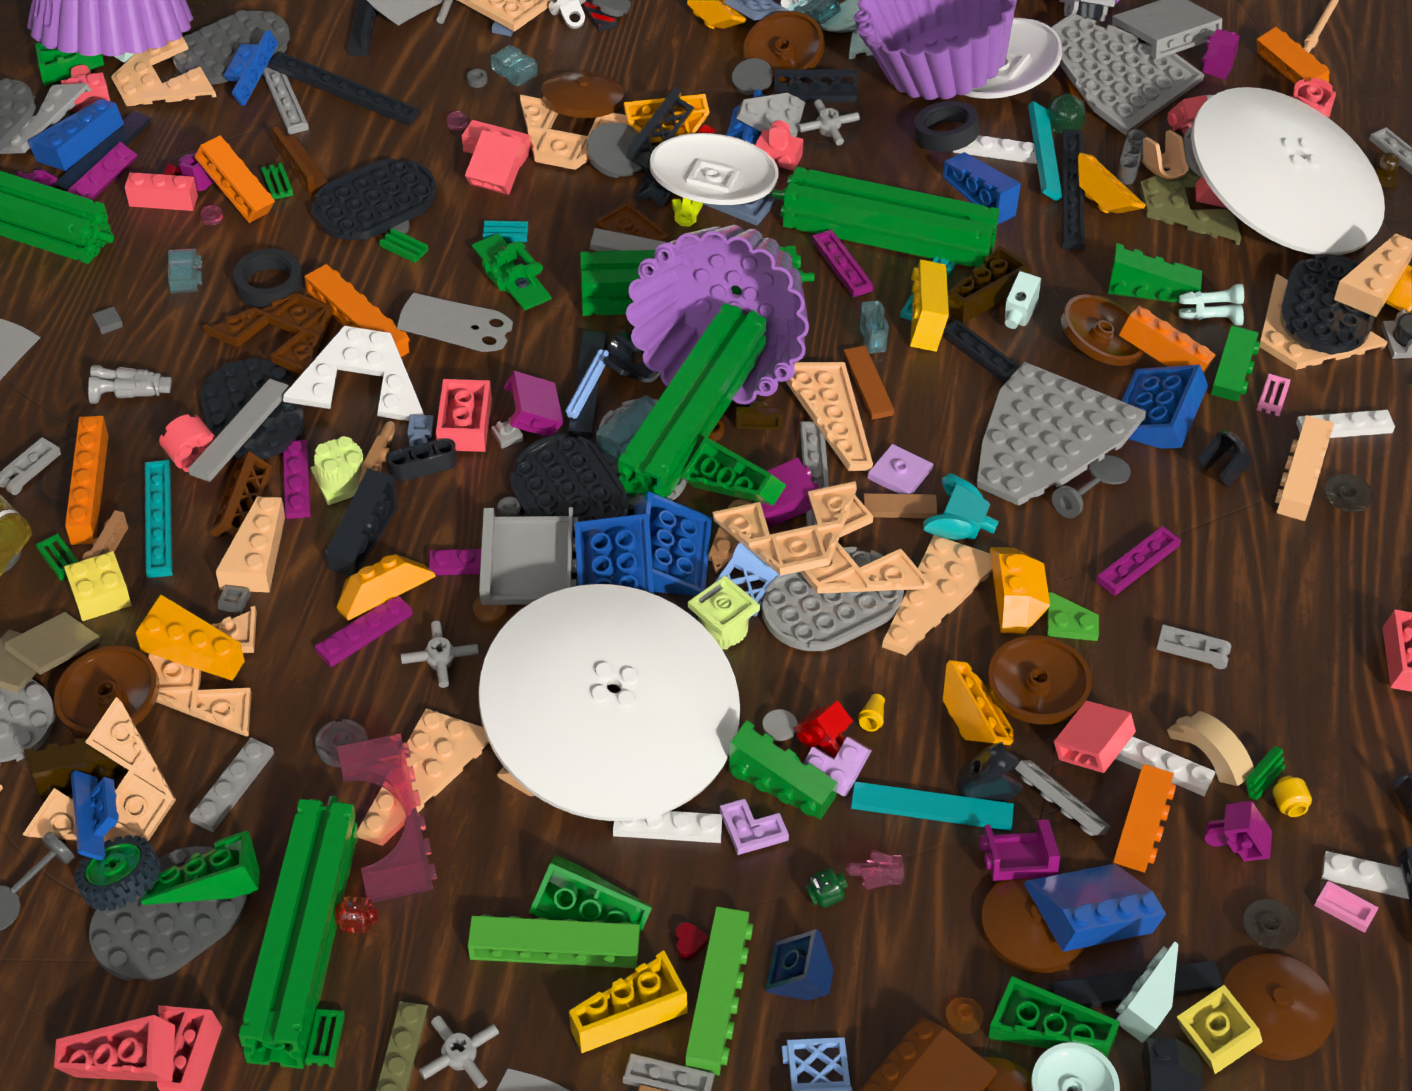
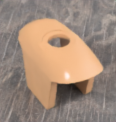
M1171 130L1166 131L1165 153L1162 154L1160 145L1148 137L1143 138V159L1141 162L1147 169L1166 180L1178 179L1188 172L1189 167L1186 163L1183 140L1180 135Z

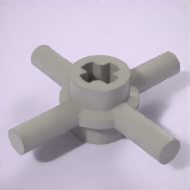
M816 100L814 105L820 116H818L817 121L798 124L799 132L819 129L823 136H832L836 145H842L844 140L838 129L841 127V124L859 121V113L839 116L837 110L825 108L822 100Z
M433 621L431 623L433 639L429 641L425 651L401 654L402 664L426 661L431 668L437 670L439 687L445 688L449 685L447 669L451 666L454 658L479 654L478 645L453 647L446 638H443L441 623Z
M441 1016L435 1017L431 1024L445 1043L442 1046V1056L419 1069L422 1078L426 1080L446 1066H450L454 1070L465 1069L477 1088L485 1086L487 1080L473 1061L477 1054L476 1048L499 1034L496 1026L492 1024L469 1038L462 1033L453 1034Z

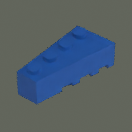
M100 99L27 141L37 162L66 171L124 125L116 103Z
M966 152L944 161L943 178L970 203L984 205L987 208L1000 209L998 224L1016 216L1021 183Z

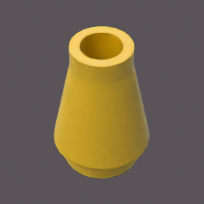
M880 694L871 695L869 701L858 715L859 724L866 731H876L883 725L885 698Z

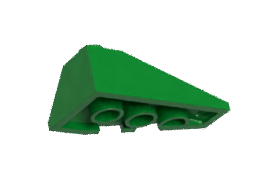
M248 830L215 842V848L202 856L197 852L190 856L191 861L180 868L173 866L158 874L159 879L157 882H153V888L151 890L145 889L146 895L141 898V903L143 905L230 899L258 890L260 870Z
M554 855L529 913L540 918L560 921L574 919L579 922H592L596 920L618 924L630 922L640 925L641 933L652 906L585 868Z

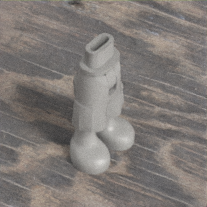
M101 365L91 366V377H89L88 387L90 404H97L101 399V395L105 392H114L117 398L154 396L155 393L156 396H160V393H170L171 377H161L160 373L124 367L110 370L103 368Z

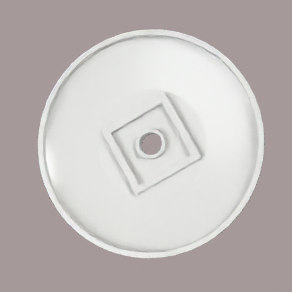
M1013 18L1005 65L999 68L996 77L987 79V83L983 87L973 88L970 93L965 95L986 99L1001 98L1022 93L1042 83L1056 70L1062 58V44L1058 34L1042 22L1026 18Z
M694 133L676 136L659 144L653 150L650 158L651 173L664 188L681 197L707 204L735 205L752 202L768 195L775 188L778 181L779 172L777 164L768 153L754 144L726 135Z

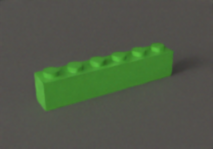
M716 907L686 1053L687 1067L720 1075L721 1066L728 1063L730 1048L725 1047L726 1040H732L735 1022H730L731 1014H737L739 997H735L736 989H742L744 972H740L741 964H747L749 948L745 947L746 940H751L753 924L749 923V912Z
M491 915L472 916L468 942L470 960L637 968L640 925L630 922H621L619 924L605 923L599 920L579 922L574 919L560 921L547 918L522 919L517 916H510L508 918L493 917Z

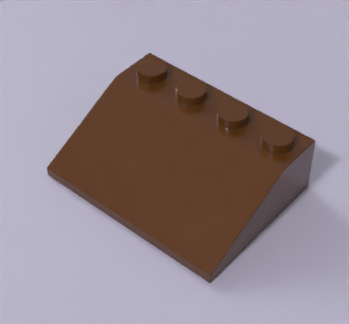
M921 1016L859 1091H983L995 1077L997 1070L946 1028Z

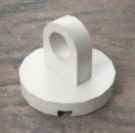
M557 0L555 3L553 1L549 3L548 8L551 14H562L568 27L577 29L584 23L585 15L581 4L586 0ZM574 13L578 14L580 21L572 22L569 16Z

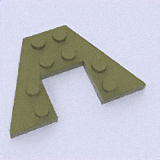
M1190 167L1188 172L1178 179L1166 180L1156 175L1141 181L1139 189L1142 201L1146 204L1144 207L1146 217L1162 220L1171 225L1176 222L1187 226V230L1208 234L1214 238L1222 236L1235 240V244L1240 245L1241 236L1236 218L1229 209L1190 210L1185 187H1196L1195 183L1201 178Z

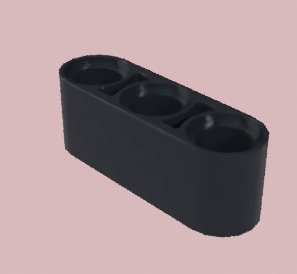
M442 438L392 451L388 456L390 475L394 476L395 481L400 482L452 469L457 464L456 444L451 439Z

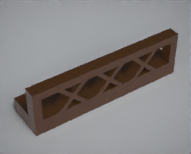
M278 126L272 127L276 150L310 197L316 195L328 183L294 134L285 137Z
M250 451L236 460L209 530L211 535L217 538L226 531L234 537L236 536L239 529L231 525L233 519L238 518L242 525L256 498L262 496L272 465ZM254 464L263 470L262 475L256 476L253 469ZM252 482L255 493H249L246 483ZM241 500L246 501L249 508L248 511H242L239 504Z

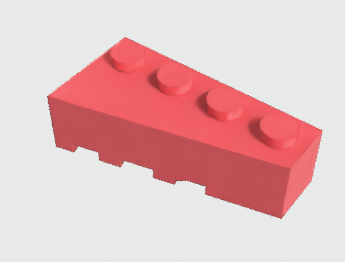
M151 1015L56 1039L54 1068L77 1078L172 1082L175 1025L156 1015Z

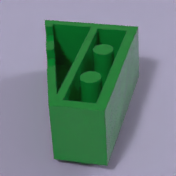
M41 42L35 43L44 86L71 77V69L75 66L86 65L91 70L104 65L102 54L84 56L78 52L64 53L59 51L58 47L47 49Z
M1231 325L1211 395L1238 402L1240 394H1246L1249 382L1245 381L1247 374L1251 375L1255 362L1251 361L1252 355H1257L1261 343L1256 341L1258 332Z

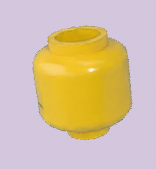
M1284 776L1278 780V783L1273 788L1272 795L1281 813L1290 817H1298L1308 811L1312 803V797L1303 779Z

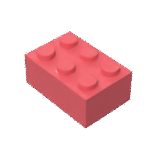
M443 379L436 428L437 440L442 438L453 440L456 444V451H486L492 400L490 381Z

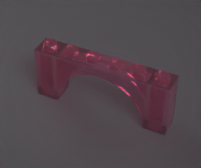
M400 733L337 746L343 782L366 781L385 788L397 798L406 815L405 829L396 847L382 860L361 868L367 903L370 904L433 890L432 880L437 879L434 863L428 864L427 855L431 854L429 839H423L422 830H426L424 815H418L416 806H421L418 790L412 789L411 782H416L413 766H407L406 759L411 758L408 742H402Z

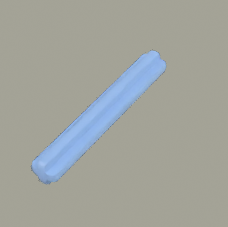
M600 349L597 351L566 408L567 417L575 419L580 414L606 365L603 359L604 357H609L607 350L603 351Z

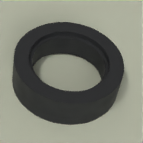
M944 101L924 108L915 118L917 142L923 148L934 152H950L970 145L979 135L976 109L970 104L960 101ZM955 121L964 123L961 127L950 131L930 130L931 127L943 122Z
M267 248L253 251L242 257L233 270L237 296L244 304L252 308L262 309L271 306V301L286 298L297 292L301 293L303 288L299 261L294 255L281 249ZM266 269L282 270L289 275L285 283L269 289L255 288L247 283L253 274Z

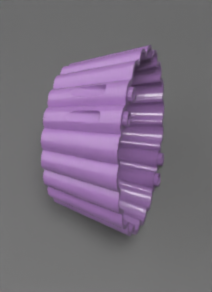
M32 0L27 28L31 30V37L41 42L47 49L58 47V50L61 52H78L84 56L99 54L119 56L126 52L137 54L147 51L148 48H161L168 44L167 41L180 39L182 32L191 29L190 21L193 20V16L186 0Z
M859 0L857 5L860 11L854 15V20L858 25L857 33L876 58L888 81L895 86L897 91L907 92L908 96L912 98L922 96L925 100H933L937 97L949 99L956 94L965 95L970 93L973 88L983 87L987 83V79L996 77L999 68L1005 65L1017 0Z
M737 225L723 228L711 227L685 233L677 240L660 244L655 250L654 257L645 259L640 263L638 268L640 278L631 282L629 286V295L633 303L626 310L628 321L635 326L631 333V339L638 349L644 351L643 361L645 365L652 371L660 372L662 382L667 387L716 314L720 312V308L724 303L739 307L744 315H747L750 310H754L758 315L766 318V331L763 334L766 337V349L759 356V360L733 400L742 405L750 404L756 399L757 394L761 396L772 395L777 390L778 381L784 382L793 377L795 362L802 359L805 355L804 337L808 333L809 323L801 275L797 269L792 267L791 256L787 252L779 251V245L774 239H763L762 234L756 229L744 231ZM731 286H739L742 294H732Z

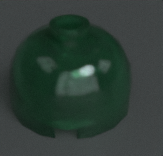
M1061 94L1053 97L1047 104L1046 113L1050 120L1052 131L1062 134L1063 129H1077L1080 131L1084 127L1086 109L1078 97L1071 94Z

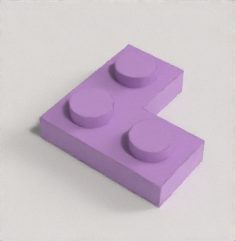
M846 737L835 758L816 747H812L803 764L810 763L837 781V793L847 796L872 750L851 737Z
M746 799L720 806V813L737 855L789 840V834L780 813L754 820Z

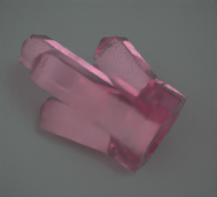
M873 850L870 853L871 860H867L865 863H849L846 868L851 876H862V886L867 890L890 884H901L904 878L903 858L900 855H888L877 850Z

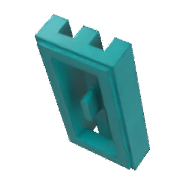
M484 221L483 240L499 233L506 242H527L528 222Z

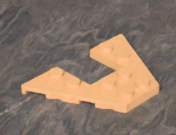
M183 37L175 41H167L168 44L164 47L148 48L145 52L134 54L111 76L126 106L153 104L152 101L165 99L166 102H175L183 99L194 100L196 96L202 95L217 96L201 67L192 69L164 83L159 79L152 65L188 50L189 48Z
M520 95V103L527 132L531 137V148L535 162L575 170L590 160L586 145L589 135L595 128L606 123L629 125L626 115L612 113L596 117L588 136L553 130L551 127L558 113L549 109L540 98Z
M1276 274L1260 339V348L1295 370L1305 368L1308 365L1322 364L1323 360L1334 358L1335 360L1348 358L1353 354H1364L1366 350L1378 347L1381 349L1386 348L1388 341L1373 332H1370L1364 344L1349 352L1329 355L1303 348L1301 344L1297 343L1286 333L1281 324L1280 310L1288 280Z
M856 482L808 491L809 501L817 525L769 534L760 502L712 512L713 518L717 524L780 576L830 565L857 490Z
M856 495L852 501L840 537L873 523V515ZM839 542L835 548L830 565L799 571L817 594L927 589L929 581L902 549H898L859 568Z
M255 606L250 607L251 611L233 619L229 616L218 624H211L239 641L243 653H254L257 616ZM149 654V659L158 673L160 683L157 703L238 734L249 736L250 688L200 690L201 670Z
M116 697L85 742L129 770L115 790L117 794L116 806L119 814L118 822L115 827L107 832L103 839L104 842L107 840L114 842L115 837L121 836L124 839L126 835H131L132 837L137 835L141 839L145 838L149 841L176 799L122 701ZM54 788L23 835L43 838L49 831L58 839L77 841L73 799Z

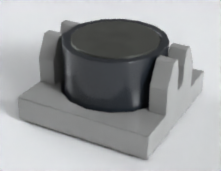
M1059 0V2L1065 3V16L1073 13L1096 22H1104L1108 7H1114L1115 0Z
M1402 309L1397 314L1395 321H1383L1381 325L1385 340L1388 341L1387 345L1392 359L1412 358V309L1409 313Z

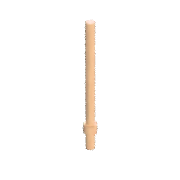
M1339 0L1329 1L1312 33L1304 41L1303 49L1306 52L1310 53L1311 49L1318 43V37Z

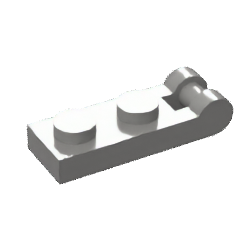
M42 437L0 472V487H6L7 491L13 495L19 494L23 485L61 454L60 448Z
M1163 625L1156 650L1210 663L1217 669H1224L1228 664L1227 655L1231 651V644L1225 640Z

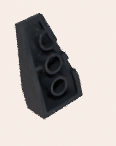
M1147 1038L1142 1052L1146 1091H1201L1203 1074L1199 1052L1177 1039Z

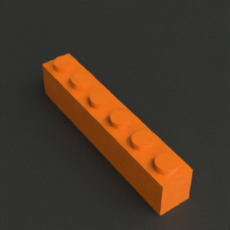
M325 264L304 276L307 293L315 300L331 306L332 315L342 325L391 333L400 357L409 353V337L407 333L397 329L390 318H386L377 306H373L363 294L358 293L350 282H346L340 276L338 271Z
M104 416L79 417L65 524L71 545L94 544L97 538L108 444V431Z

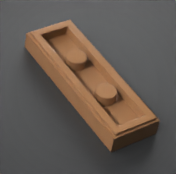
M864 493V506L873 517L929 518L937 515L936 495Z

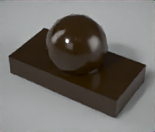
M1394 153L1376 154L1375 172L1381 187L1397 188L1400 160L1398 155Z
M762 399L754 400L750 403L749 407H736V429L782 430L783 408H770L769 403Z

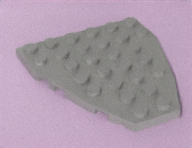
M1072 13L1051 27L1061 40L1062 58L1059 64L1093 111L1125 136L1128 135L1129 131L1138 128L1199 84L1205 76L1176 53L1158 59L1151 57V44H1143L1138 41L1137 36L1111 25L1103 28L1095 25V20L1085 19Z
M1023 362L999 391L982 442L977 488L1019 506L1032 497L1044 494V489L1052 485L1059 487L1087 470V465L1094 460L1099 462L1104 459L1105 453L1108 451L1120 449L1145 419L1146 411Z

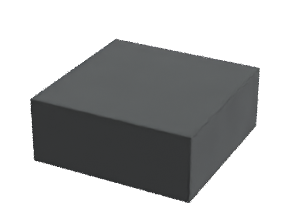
M114 306L92 314L101 334L123 327L122 320Z
M225 585L217 603L218 609L243 614L251 595L248 588Z

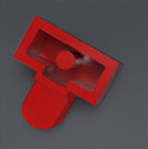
M837 700L813 710L793 728L797 732L798 739L808 749L819 745L821 748L823 747L828 755L835 758L845 741L841 733L848 728L853 720Z

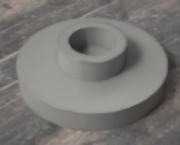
M773 710L766 714L763 719L764 733L774 738V740H788L796 733L793 727L797 725V720L792 713L786 710Z

